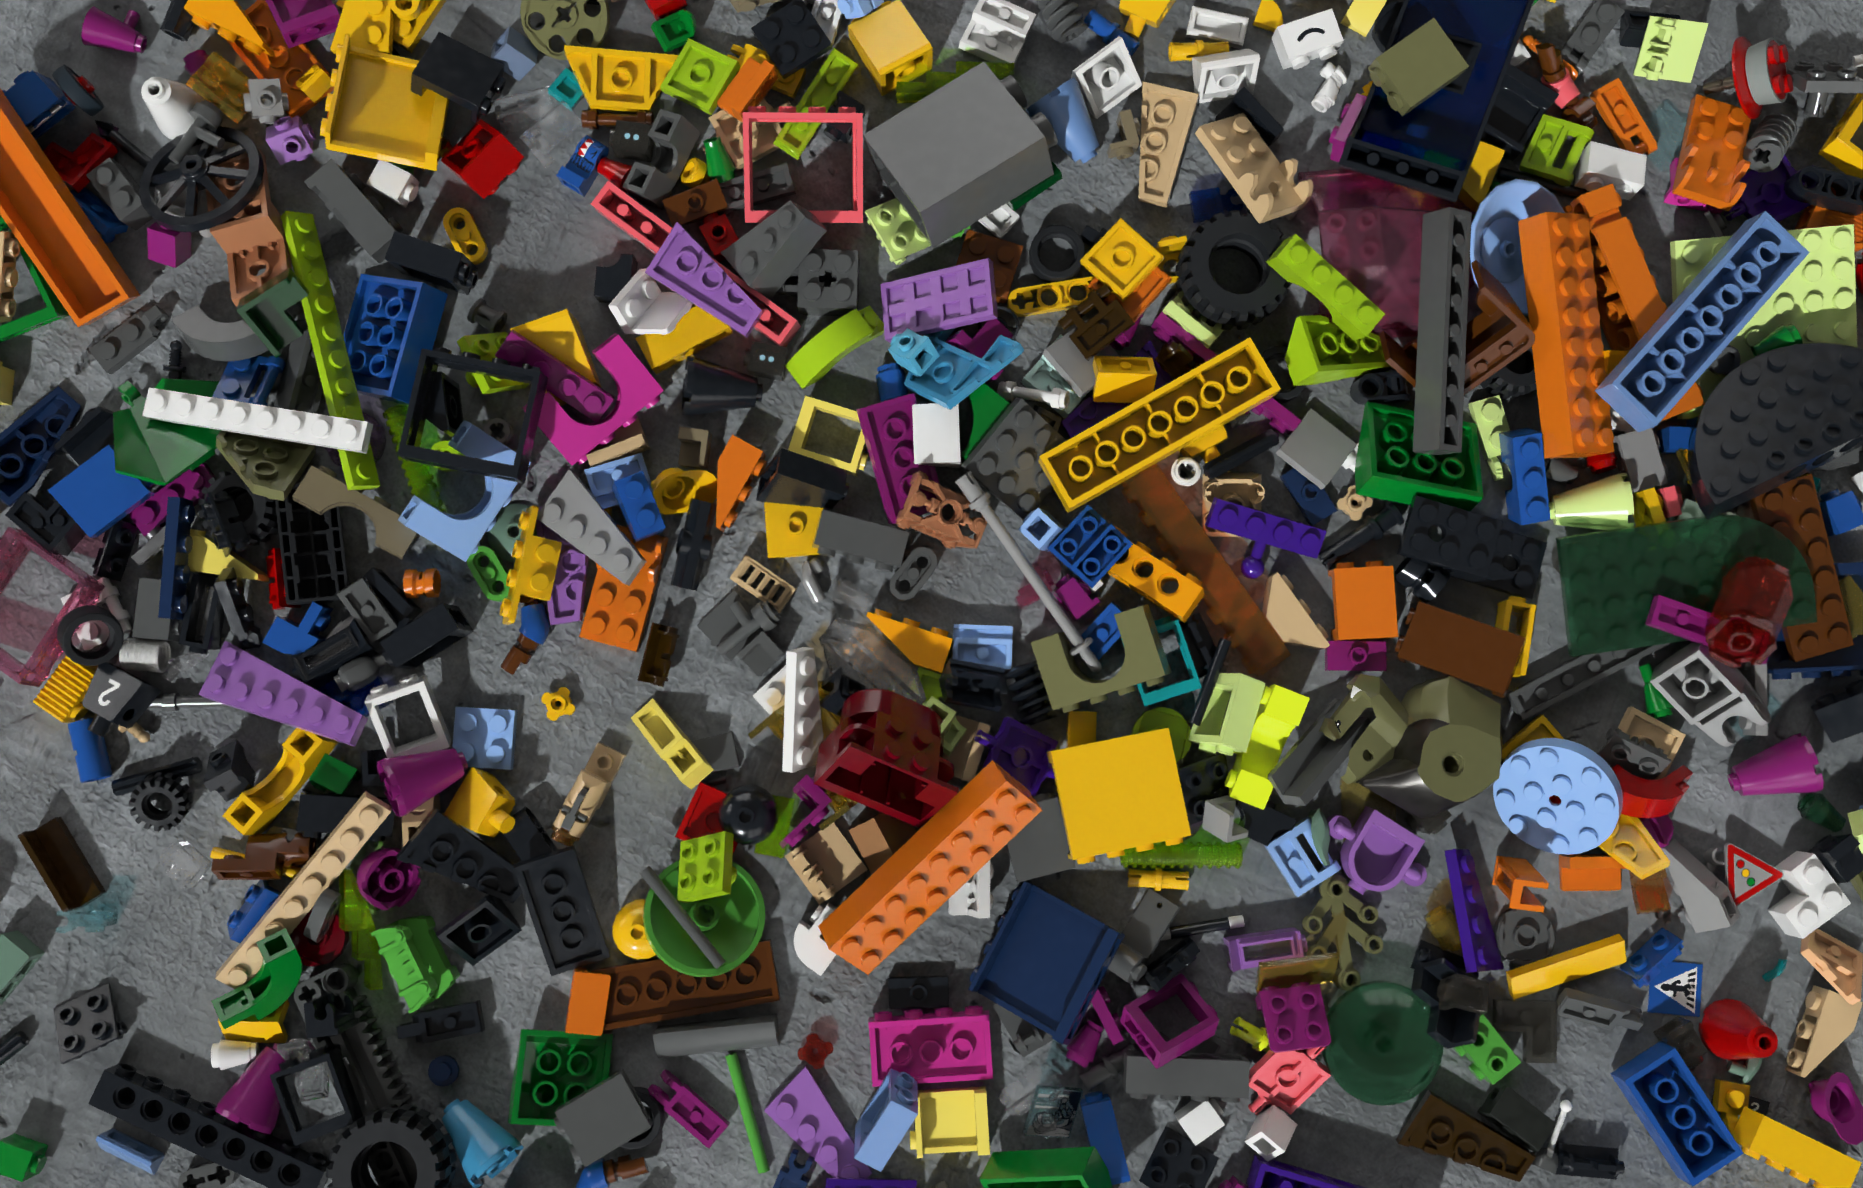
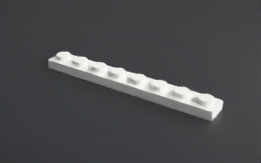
M150 387L142 415L153 420L365 454L368 451L373 424L367 421Z

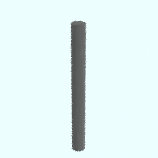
M648 866L640 875L712 965L718 969L726 962L725 959L652 868Z

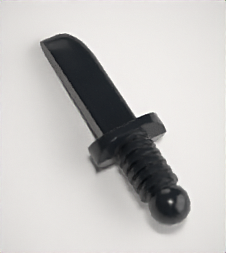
M178 340L170 343V365H163V370L169 371L168 379H181L182 372L186 373V367L180 366V362H182L180 360L182 359L181 349L183 346Z

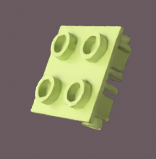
M1650 16L1633 75L1646 77V79L1654 81L1664 79L1691 83L1709 23Z
M897 198L865 210V214L868 217L867 223L876 232L877 240L881 239L880 245L886 248L890 256L889 260L895 262L896 265L903 263L906 260V256L931 246Z

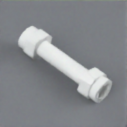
M1001 381L997 393L1008 402H1013L1016 397H1020L1025 400L1050 403L1051 408L1061 409L1067 408L1070 401V392L1063 388L1054 387L1052 391L1018 387L1014 381Z

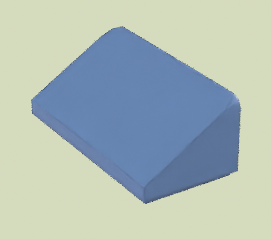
M114 1128L98 1135L96 1138V1142L104 1151L153 1175L157 1172L165 1156L164 1153Z

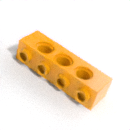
M1114 526V527H1115L1116 529H1118L1125 537L1128 536L1124 531H1122V530L1119 529L1118 527ZM1139 541L1136 544L1133 543L1127 550L1129 552L1128 557L1124 561H1117L1107 574L1185 623L1205 595L1204 589L1201 587L1202 582L1190 573L1184 576L1176 571L1177 566L1164 557L1159 560L1152 556V550ZM1149 565L1153 567V572L1150 576L1140 577L1138 575V570L1142 566ZM1174 581L1178 583V589L1174 593H1165L1162 588L1166 582Z

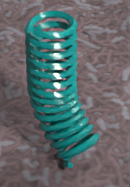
M1778 959L1779 961H1777L1778 963L1775 968L1771 969V971L1769 970V972L1767 971V973L1762 975V978L1769 982L1780 976L1786 968V959Z

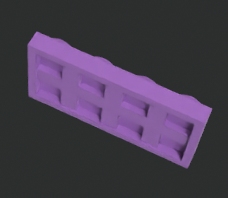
M989 258L880 284L885 340L891 343L892 338L896 334H902L907 328L922 336L998 318L993 261Z

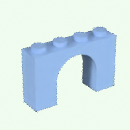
M463 420L448 443L449 446L467 457L514 465L515 451L466 420ZM484 476L485 491L482 499L473 509L461 514L445 513L414 495L398 518V521L466 562L471 554H475L478 551L479 541L484 533L489 532L495 525L496 515L500 509L507 506L511 501L512 491L518 482Z

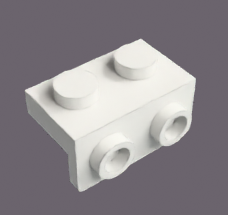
M990 860L949 898L948 912L950 915L990 918V910L993 908L990 880L993 878L994 873Z

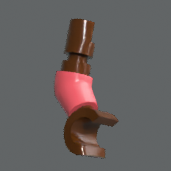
M1549 43L1535 45L1541 69H1543L1542 84L1559 94L1554 102L1561 109L1567 108L1562 113V119L1587 126L1591 129L1598 124L1597 118L1589 110L1596 103L1587 96L1578 98L1581 92L1571 78L1569 70L1563 64L1561 51L1555 49L1554 45Z

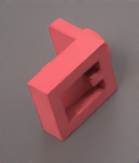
M1674 485L1656 490V493L1663 500L1662 511L1665 519L1682 515L1681 508L1684 502L1679 486Z

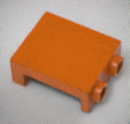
M1383 561L1365 562V567H1354V562L1336 563V568L1328 570V577H1332L1335 629H1331L1332 641L1398 637L1393 565L1384 566Z

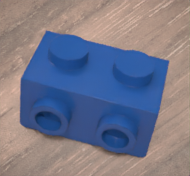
M259 880L257 885H251L245 894L244 904L239 910H234L230 915L227 926L231 940L241 943L282 893L270 887L268 880Z

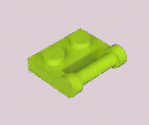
M1543 114L1520 163L1519 170L1553 180L1561 186H1570L1574 178L1573 171L1586 143L1591 141L1594 131L1587 126ZM1567 136L1574 137L1575 141L1562 169L1553 167Z

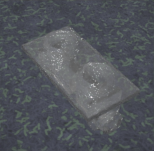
M1040 1062L1024 1074L1029 1083L1027 1087H1024L1018 1078L1001 1090L1002 1094L998 1098L1004 1107L1008 1104L1010 1105L1005 1109L1011 1116L1015 1114L1021 1116L1033 1107L1031 1103L1038 1099L1039 1094L1051 1095L1057 1090L1056 1085L1061 1080L1056 1075L1050 1077V1074L1054 1071L1048 1062L1043 1065Z

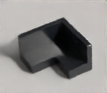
M24 492L5 514L49 553L68 556L86 535L57 500L50 508H47L31 493Z
M1445 958L1415 965L1411 992L1431 1007L1427 1034L1446 1049L1475 1043L1484 989Z

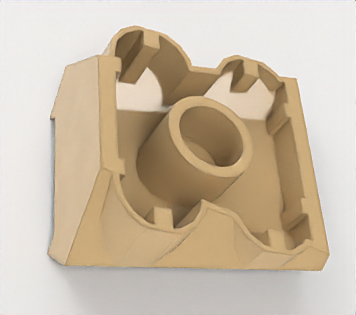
M1254 472L1224 473L1215 479H1209L1208 476L1203 474L1202 536L1240 537L1207 527L1205 523L1214 497L1261 510V502L1265 494V489L1261 485V474Z

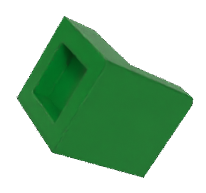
M325 753L309 780L314 788L325 792L327 789L342 796L352 780L358 782L361 775L358 769Z

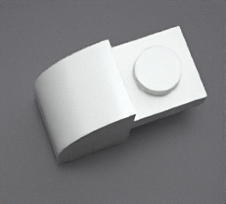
M828 902L825 908L820 905L809 919L813 922L812 926L801 919L794 934V948L797 956L807 967L820 976L836 956L834 952L829 950L818 927L836 909L830 902Z

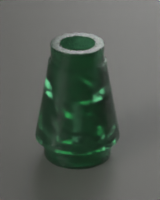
M1815 792L1806 793L1798 802L1797 809L1803 818L1832 832H1838L1845 826L1846 819L1823 794H1816Z

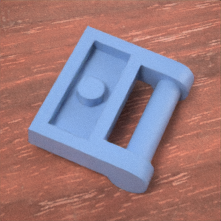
M1310 817L1297 822L1292 831L1286 830L1273 838L1268 846L1264 845L1297 897L1341 870L1337 860L1333 861L1329 853L1330 865L1324 866L1313 843L1311 833L1312 821ZM1300 834L1304 835L1323 867L1319 871L1315 869L1296 839Z

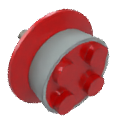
M1744 36L1738 37L1732 48L1733 76L1703 84L1704 94L1709 95L1724 91V89L1735 88L1740 105L1747 117L1750 119L1758 118L1761 115L1763 105L1783 103L1787 98L1788 92L1793 91L1792 77L1790 74H1787L1788 50L1786 45H1779L1773 37L1755 45H1752Z

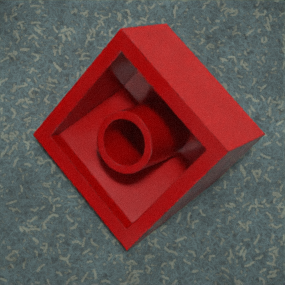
M480 119L441 161L475 193L485 199L498 190L500 182L507 175L514 173L519 168L520 161L524 156L501 132Z

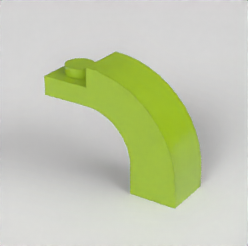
M871 306L859 311L854 309L831 323L808 341L789 360L785 367L800 387L804 389L823 379L830 369L851 351L884 333V323Z

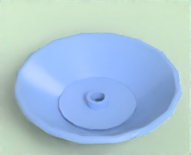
M1516 178L1496 186L1479 204L1471 224L1470 265L1473 261L1477 260L1506 288L1523 315L1528 316L1518 221L1544 212H1565L1555 195L1535 181ZM1471 265V270H1472L1473 278H1474L1475 283L1477 284V281H1476V278H1475V275H1474V271H1473V268H1472V265Z

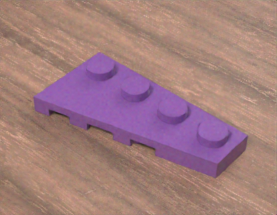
M676 222L645 273L743 336L748 337L763 314L762 310L685 229Z
M537 519L536 530L538 537L562 542L551 599L547 601L550 625L582 621L589 557Z

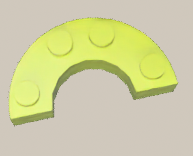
M1276 684L1264 687L1247 752H1234L1237 755L1233 769L1229 771L1225 781V786L1229 788V796L1262 810L1265 809L1273 790L1268 774L1278 764L1281 752L1290 733L1296 726H1299L1310 700L1309 697Z

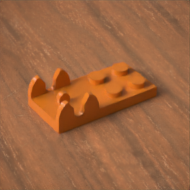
M1699 94L1693 97L1690 103L1672 189L1673 194L1726 211H1730L1738 202L1747 186L1746 183L1740 182V180L1751 165L1750 161L1743 160V152L1747 143L1751 119L1747 117L1742 108Z
M616 524L647 562L630 586L625 585L596 563L598 569L579 637L638 652L669 538L654 535L634 543L628 527Z

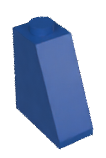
M1101 1091L1086 1094L1085 1099H1081L1079 1104L1089 1147L1095 1146L1108 1168L1112 1185L1131 1181L1109 1095L1103 1094Z

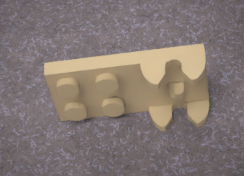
M1244 113L1199 126L1195 135L1259 224L1302 210L1313 192L1312 180H1304L1296 185L1294 183V175L1297 172L1298 161L1292 158L1280 163Z

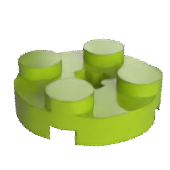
M1156 707L1144 711L1136 719L1131 731L1132 735L1169 727L1176 763L1187 755L1192 743L1188 741L1191 730L1187 721L1179 712L1166 707Z

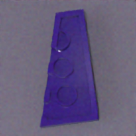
M1446 850L1445 857L1466 973L1504 969L1475 871V862L1470 854V850Z

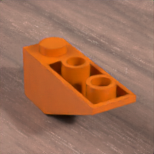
M733 434L718 459L716 528L724 532L726 527L731 528L738 516V512L735 510L741 501L746 502L753 489L750 486L755 475L759 477L767 464V461L764 460L766 457L764 451Z

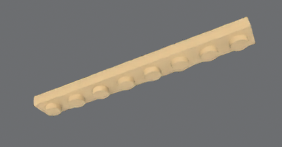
M365 791L219 968L215 979L234 989L249 982L259 972L263 963V957L256 942L284 928L287 929L289 935L315 905L320 894L330 887L391 813V806Z

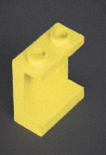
M986 1086L918 1090V1115L915 1118V1130L910 1131V1149L917 1150V1158H923L924 1154L977 1151L978 1156L990 1155Z

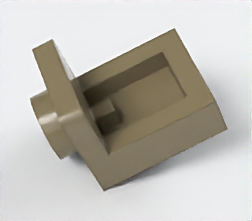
M1131 109L1119 112L1116 123L1121 141L1109 145L1107 151L1108 158L1126 159L1137 151L1140 143L1138 136L1141 135V128L1138 118H1133Z

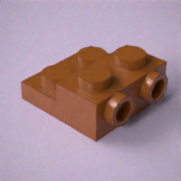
M968 229L956 266L989 258L993 261L997 305L1000 302L1006 303L1023 246Z

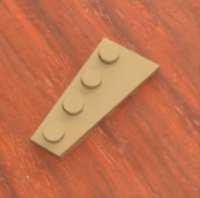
M1142 81L1139 201L1167 208L1199 100V94Z

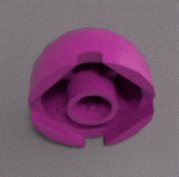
M394 847L380 848L371 852L362 860L357 871L356 883L360 894L368 903L382 910H390L388 908L401 907L408 903L415 896L421 881L418 877V868L420 869V867L397 860L396 855L400 852V849Z

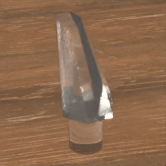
M188 652L169 658L167 662L170 665L162 676L172 682L180 672L185 674L189 669L208 657L210 653Z

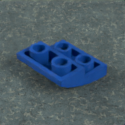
M1087 505L1047 550L1088 586L1093 588L1133 543L1112 524H1109L1092 507Z

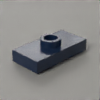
M1293 468L1280 476L1309 525L1313 526L1338 511L1325 489L1321 490L1318 488L1317 485L1313 484L1296 469Z

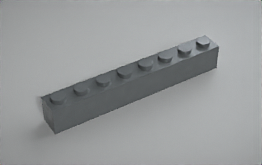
M1452 207L1423 214L1413 452L1429 455L1462 452L1472 212Z

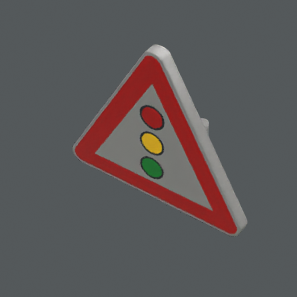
M1732 843L1724 845L1725 885L1729 888L1736 907L1783 878L1784 873L1781 870Z

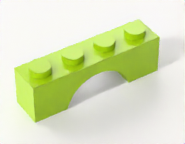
M1297 234L1286 238L1266 261L1287 282L1297 284L1317 297L1329 310L1332 322L1352 340L1367 337L1385 315L1379 307Z

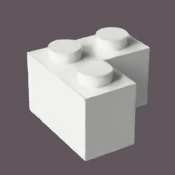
M1796 851L1775 866V868L1784 873L1781 880L1791 893L1769 908L1768 911L1786 935L1804 939L1851 904L1814 853Z

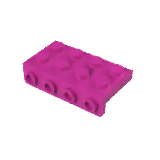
M975 1005L967 1006L965 1011L953 1012L952 1008L943 1007L934 1009L935 1013L923 1014L920 1009L906 1010L904 1015L892 1016L891 1011L874 1013V1017H869L868 1019L872 1087L880 1086L891 1068L898 1072L908 1073L917 1081V1084L993 1079L989 1010H983V1006Z

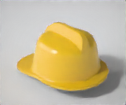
M668 468L663 470L655 480L651 481L653 497L660 513L664 515L688 512L691 498L713 503L717 498V478L706 470L684 471L679 468Z

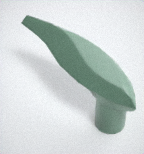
M1318 808L1309 812V817L1312 821L1311 833L1316 851L1324 866L1330 865L1328 856L1330 842L1329 826L1324 813Z
M1763 1058L1747 1059L1744 1064L1729 1060L1726 1070L1741 1076L1742 1083L1746 1084L1756 1075Z

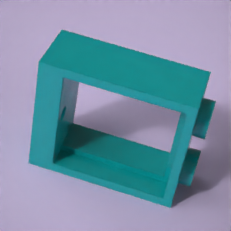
M1171 616L1154 622L1158 634L1171 629L1174 630L1190 678L1147 692L1144 682L1137 684L1144 707L1202 688L1179 620L1172 621Z

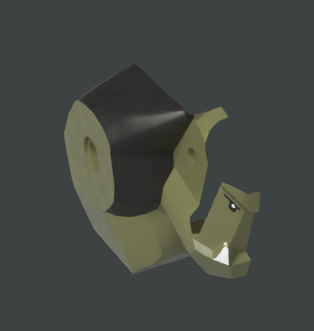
M1356 674L1346 685L1350 692L1331 718L1324 719L1319 732H1323L1325 736L1335 741L1344 735L1366 708H1373L1376 718L1368 725L1349 751L1347 770L1345 775L1340 778L1346 784H1361L1420 819L1435 816L1476 797L1494 784L1500 776L1503 746L1501 704L1452 676L1430 679L1416 684L1407 691L1402 702H1400L1380 677Z

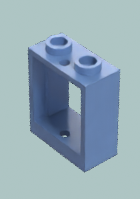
M891 1068L855 1125L854 1159L880 1172L918 1115L917 1081L908 1073L898 1072Z

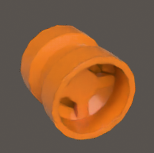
M429 568L424 572H419L417 569H406L403 575V590L406 598H418L420 595H425L427 598H438L441 592L439 570L437 568Z

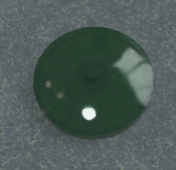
M1391 981L1365 982L1346 991L1335 1001L1327 1014L1331 1043L1322 1051V1055L1332 1078L1343 1090L1353 1097L1373 1105H1395L1417 1096L1435 1077L1443 1055V1046L1427 1034L1431 1007L1411 992L1410 988Z

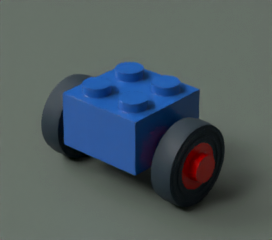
M66 65L59 67L52 74L60 88L52 79L32 70L31 72L25 71L14 79L15 84L7 91L2 90L35 140L73 111L76 106L80 107L90 116L96 115L104 108L102 101L94 92L96 90L94 86L83 75L78 76Z

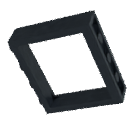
M434 347L433 350L422 348L397 455L411 462L525 484L548 377L540 371L539 367H533L526 363H523L521 367L511 366L510 361L501 358H492V362L481 360L480 355L470 352H463V355L459 356L451 354V350L443 347ZM438 366L532 384L514 465L420 447Z

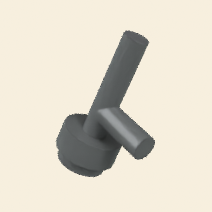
M203 99L201 102H196L189 113L195 121L168 156L174 163L179 164L198 138L218 149L224 146L225 139L209 131H216L223 122V112L213 103Z
M736 601L730 605V609L742 627L716 647L722 655H725L760 627L767 633L778 626V621L781 620V617L769 601H765L764 603L759 602L750 609L754 617L751 619L741 602Z

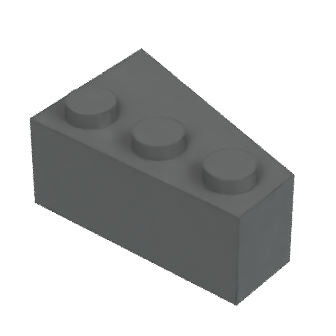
M790 200L721 253L750 288L772 298L827 229L811 212Z

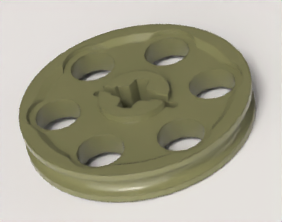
M522 0L520 7L522 26L528 39L539 51L555 59L567 60L564 50L558 53L552 49V38L555 35H560L565 39L566 45L598 48L604 41L609 29L610 10L607 0H597L601 5V11L597 16L592 17L586 12V3L589 0ZM571 7V12L569 13L571 20L558 22L562 15L559 11L560 8L569 9ZM536 12L541 13L545 18V25L540 30L534 29L530 24V18ZM584 28L591 30L594 36L593 42L589 46H584L579 41V33Z

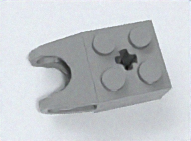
M1691 642L1654 668L1650 683L1691 725L1695 724L1724 747H1730L1735 744L1734 741L1736 739L1727 721L1729 717L1742 716L1760 726H1765L1771 721L1770 713L1762 699L1742 673L1719 650Z

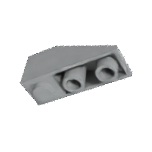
M1675 838L1671 839L1668 842L1669 845L1661 847V849L1670 860V865L1667 868L1673 879L1674 891L1680 896L1685 907V917L1692 924L1695 933L1731 927L1739 919L1740 914L1729 888Z

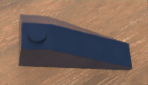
M59 386L0 433V501L9 507L16 503L24 492H29L35 486L57 450L54 445L60 441L61 435L70 428L81 410V406Z

